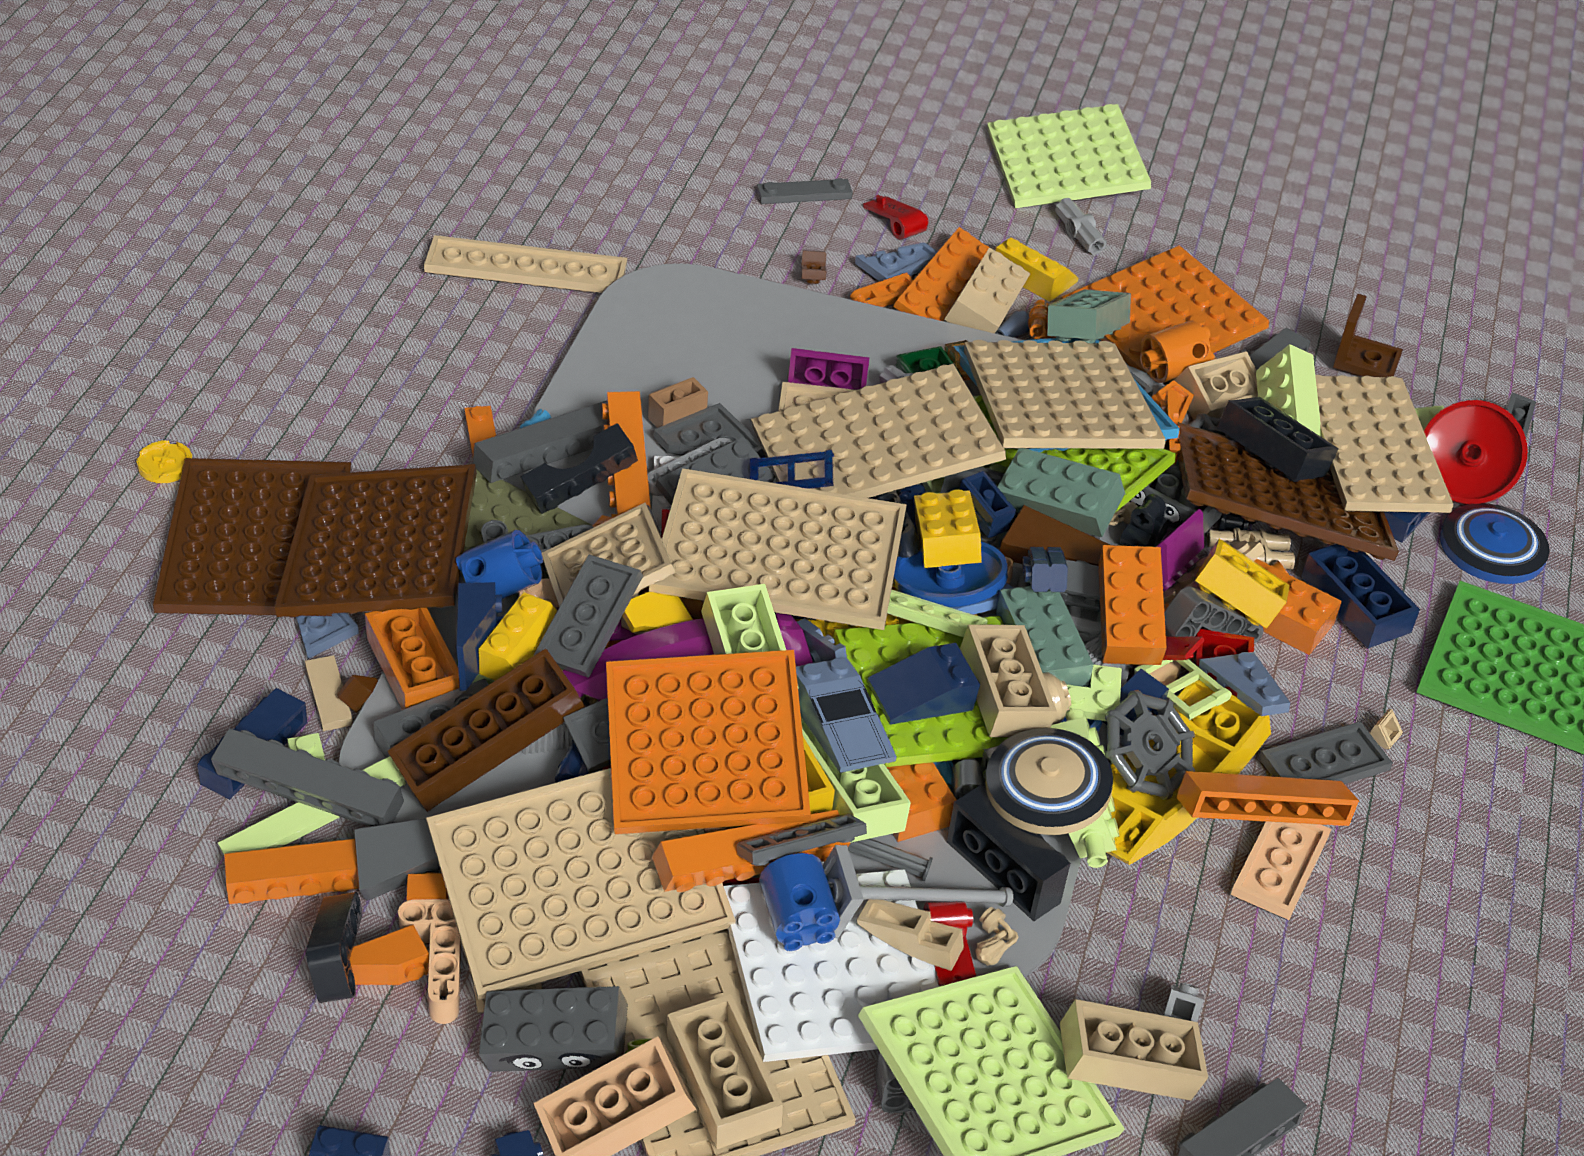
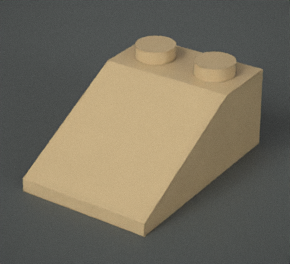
M1247 351L1188 366L1174 380L1194 394L1188 408L1193 421L1198 414L1202 413L1210 417H1222L1229 400L1258 397L1256 368Z

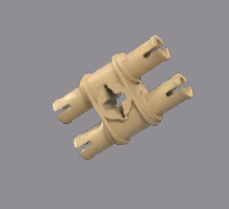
M1239 528L1232 529V531L1208 530L1207 547H1213L1219 538L1229 542H1260L1265 552L1257 559L1269 565L1279 560L1285 569L1292 570L1294 568V552H1288L1291 545L1290 534L1266 533L1263 529L1249 531L1240 530ZM1270 550H1279V551H1286V552H1276V551H1270Z

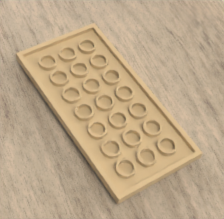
M1315 375L1322 438L1339 448L1330 470L1344 510L1451 513L1453 507L1452 499L1403 378L1393 376L1384 378Z

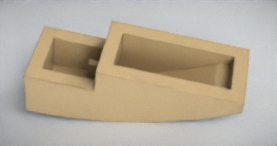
M868 899L857 918L858 925L890 946L914 958L951 971L964 948L962 929L932 922L931 913L928 911L885 900Z

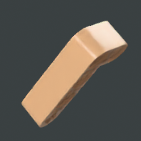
M449 899L408 900L402 903L398 910L399 930L414 925L423 943H430L428 977L429 1014L432 1020L437 1023H451L458 1017L460 1008L461 939ZM441 996H447L446 1000H441Z

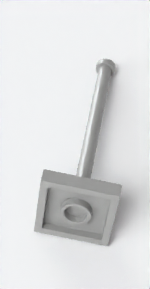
M835 845L823 864L840 917L838 928L834 931L835 938L840 937L864 899L999 903L1002 907H1009L1013 902V892L1009 887H1002L1000 890L860 886L847 845Z

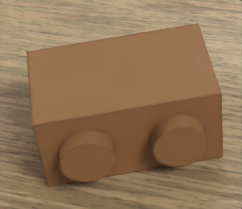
M692 377L649 394L648 419L659 428L706 409L708 391Z

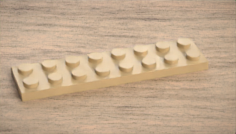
M437 235L433 237L424 263V272L437 275L445 274L603 293L609 285L623 277L627 269V258Z

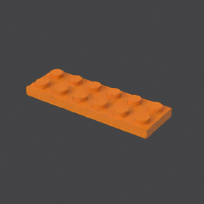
M959 227L897 299L893 307L901 312L945 321V317L988 251L989 246L983 244L969 232Z

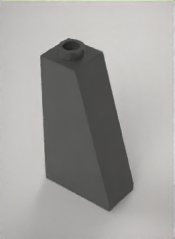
M426 818L355 829L359 889L365 901L372 900L407 884L408 874H426L440 869Z

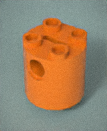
M1191 320L1145 335L1140 346L1142 367L1154 381L1164 383L1177 378L1188 366L1215 360L1209 342L1210 331L1206 325L1200 326L1199 323Z

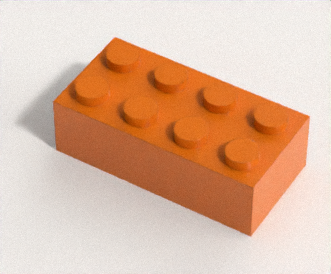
M1103 545L1098 563L1102 662L1108 664L1161 665L1166 651L1161 547Z
M1259 559L1254 560V562L1290 585L1286 604L1268 628L1262 626L1263 632L1310 655L1334 625L1342 601Z
M427 607L413 610L395 609L365 613L367 640L402 710L460 688L458 667Z
M933 762L887 767L911 802L905 831L893 833L897 842L950 827L953 805L956 798Z

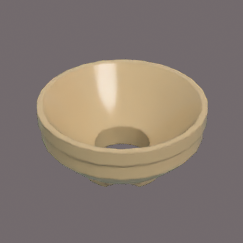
M1045 672L1043 675L1057 710L1052 723L1054 725L1061 723L1066 716V712L1071 706V697L1065 681H1061L1053 674Z

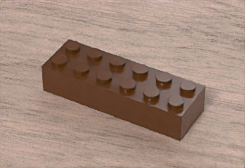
M545 648L387 752L417 799L428 812L565 722L563 717L585 708L571 682Z

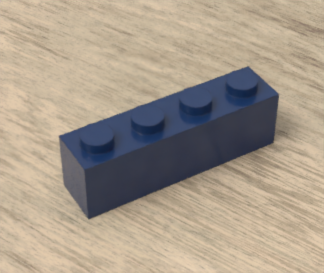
M275 688L267 697L262 698L258 706L251 713L244 716L233 730L239 732L246 730L253 733L257 738L266 741L276 740L285 746L288 743V739L293 738L307 724L306 703ZM223 736L209 753L201 757L197 767L200 785L230 800L245 784L220 776L215 770L211 758L224 738Z

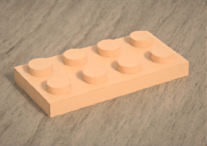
M1266 821L1233 886L1231 895L1290 920L1329 838L1331 829L1321 824Z

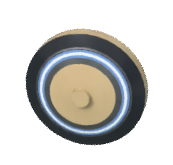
M1036 728L1017 733L1006 739L995 749L987 764L986 791L995 810L1014 826L1036 834L1062 835L1091 825L1104 813L1112 795L1113 774L1106 756L1091 741L1067 730Z

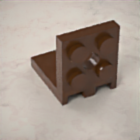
M1357 293L1345 325L1333 368L1350 372L1353 375L1394 377L1403 349L1355 335L1367 296Z

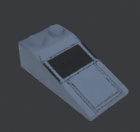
M847 657L796 666L801 717L840 773L896 761L897 756L863 681Z

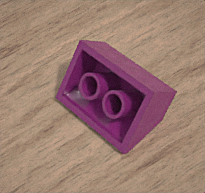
M791 348L788 382L859 390L867 384L870 357Z
M1200 509L1155 546L1161 547L1163 592L1171 587L1177 579L1199 560L1196 555L1204 548L1203 512Z

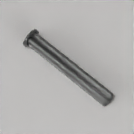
M870 838L851 842L848 846V850L920 876L924 882L933 857H930L928 860Z

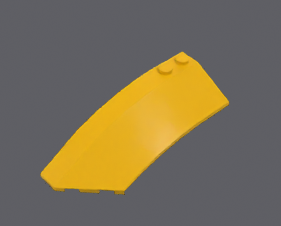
M1197 680L1186 686L1177 697L1190 707L1215 692L1202 681ZM1231 695L1228 701L1210 708L1191 720L1175 708L1189 730L1194 731L1195 734L1193 738V768L1195 772L1240 774L1271 735L1269 715L1260 716L1234 695ZM1151 739L1149 740V745L1154 750L1153 745L1155 742ZM1180 742V745L1176 746V754H1177V753H1180V758H1181V742ZM1123 754L1122 756L1135 773V766L1132 764L1126 754ZM1114 764L1110 765L1113 774L1112 798L1115 805V812H1111V815L1117 822L1119 837H1114L1116 850L1106 853L1131 865L1168 843L1197 819L1196 817H1191L1176 798L1179 788L1173 792L1172 798L1162 800L1159 796L1139 791L1132 793L1127 789V783ZM1174 767L1168 771L1169 778H1172L1177 773V769ZM1145 776V781L1158 784L1156 776Z

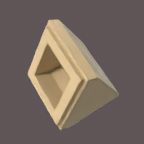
M1388 709L1370 731L1375 741L1384 749H1390L1403 733L1392 709Z

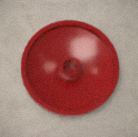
M1466 400L1454 403L1437 413L1424 430L1453 502L1464 505L1493 502L1512 490L1520 480L1526 467L1528 448L1524 431L1512 414L1494 403L1482 400Z

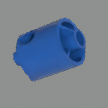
M513 530L469 549L456 557L457 566L463 573L466 583L495 582L496 595L502 594V599L539 584L542 578L540 564L543 562L541 550L535 542H530L520 530Z
M798 853L783 856L767 865L761 872L759 882L776 937L783 944L784 949L795 951L802 946L816 942L825 944L832 941L836 936L834 931L838 928L840 917L821 860L812 854Z

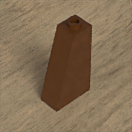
M1024 505L1004 537L999 551L1005 557L1012 559L1013 563L1022 564L1023 556H1028L1030 547H1043L1044 550L1047 547H1061L1065 560L1085 561L1090 565L1099 566L1102 546L1110 544Z

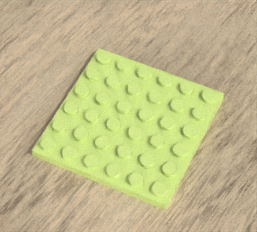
M1107 104L1094 108L1086 107L1073 111L1065 110L1059 113L1018 117L1017 119L997 120L987 123V131L1015 208L1061 202L1064 198L1077 200L1151 189L1150 177L1118 104Z
M1017 966L866 1006L858 1014V1017L943 1156H1063L1119 1137L1125 1129L1095 1083L1067 1078L1061 1032Z

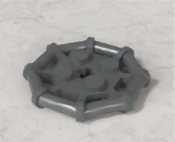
M1139 690L1130 691L1128 697L1114 710L1107 712L1105 720L1108 722L1107 752H1105V756L1114 764L1127 783V789L1132 793L1139 791L1159 796L1162 800L1172 798L1173 792L1180 787L1185 771L1195 772L1193 768V738L1195 734L1194 731L1189 730L1173 707L1174 703L1172 700L1142 694ZM1147 707L1156 709L1158 715H1151L1152 713L1148 712ZM1134 708L1137 716L1131 721L1125 715ZM1120 728L1124 730L1120 740L1121 748H1119ZM1151 739L1155 742L1153 745L1154 750L1149 745V740ZM1180 742H1181V758H1180V753H1177V754H1176V746L1180 745ZM1123 754H1126L1135 766V773L1122 756ZM1174 767L1177 769V773L1172 778H1169L1168 771ZM1145 776H1156L1158 784L1145 781Z

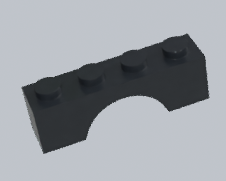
M618 423L593 436V450L589 457L581 464L561 469L543 463L520 476L527 494L541 515L557 508L561 503L582 494L590 487L604 482L608 477L629 468L638 461L632 442Z

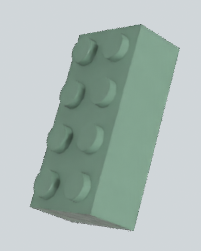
M1084 289L1048 305L1047 336H1056V340L1070 341L1071 338H1078L1080 341L1095 343V340L1102 339L1105 335L1112 334L1114 330H1120L1122 326L1130 323L1131 293Z
M1025 448L1018 449L998 485L999 490L1007 498V501L1016 509L1015 513L1019 514L1025 505L1075 529L1099 537H1103L1125 495L1122 480L1118 473Z
M1031 586L1000 590L996 616L1001 617L1004 625H1025L1042 673L1049 672L1061 681H1065L1067 685L1089 688L1094 664L1060 592H1051L1050 589L1047 592H1034Z

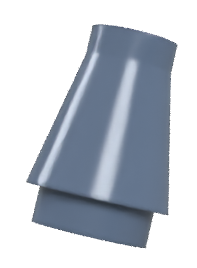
M1023 310L1013 312L997 329L995 334L1013 338L1029 332L1028 313Z

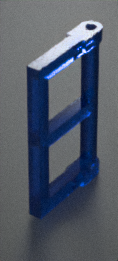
M831 449L824 452L758 459L757 457L750 458V479L759 481V467L788 464V481L774 483L807 489L834 486V453ZM824 460L825 477L796 480V463Z

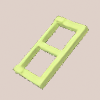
M1189 659L1176 660L1190 673L1166 686L1169 688L1167 698L1173 701V707L1186 718L1191 720L1231 698L1232 693L1228 689L1222 687ZM1163 660L1161 665H1140L1134 669V672L1136 674L1140 669H1143L1149 674L1174 660ZM1197 680L1202 681L1215 692L1190 707L1174 694Z

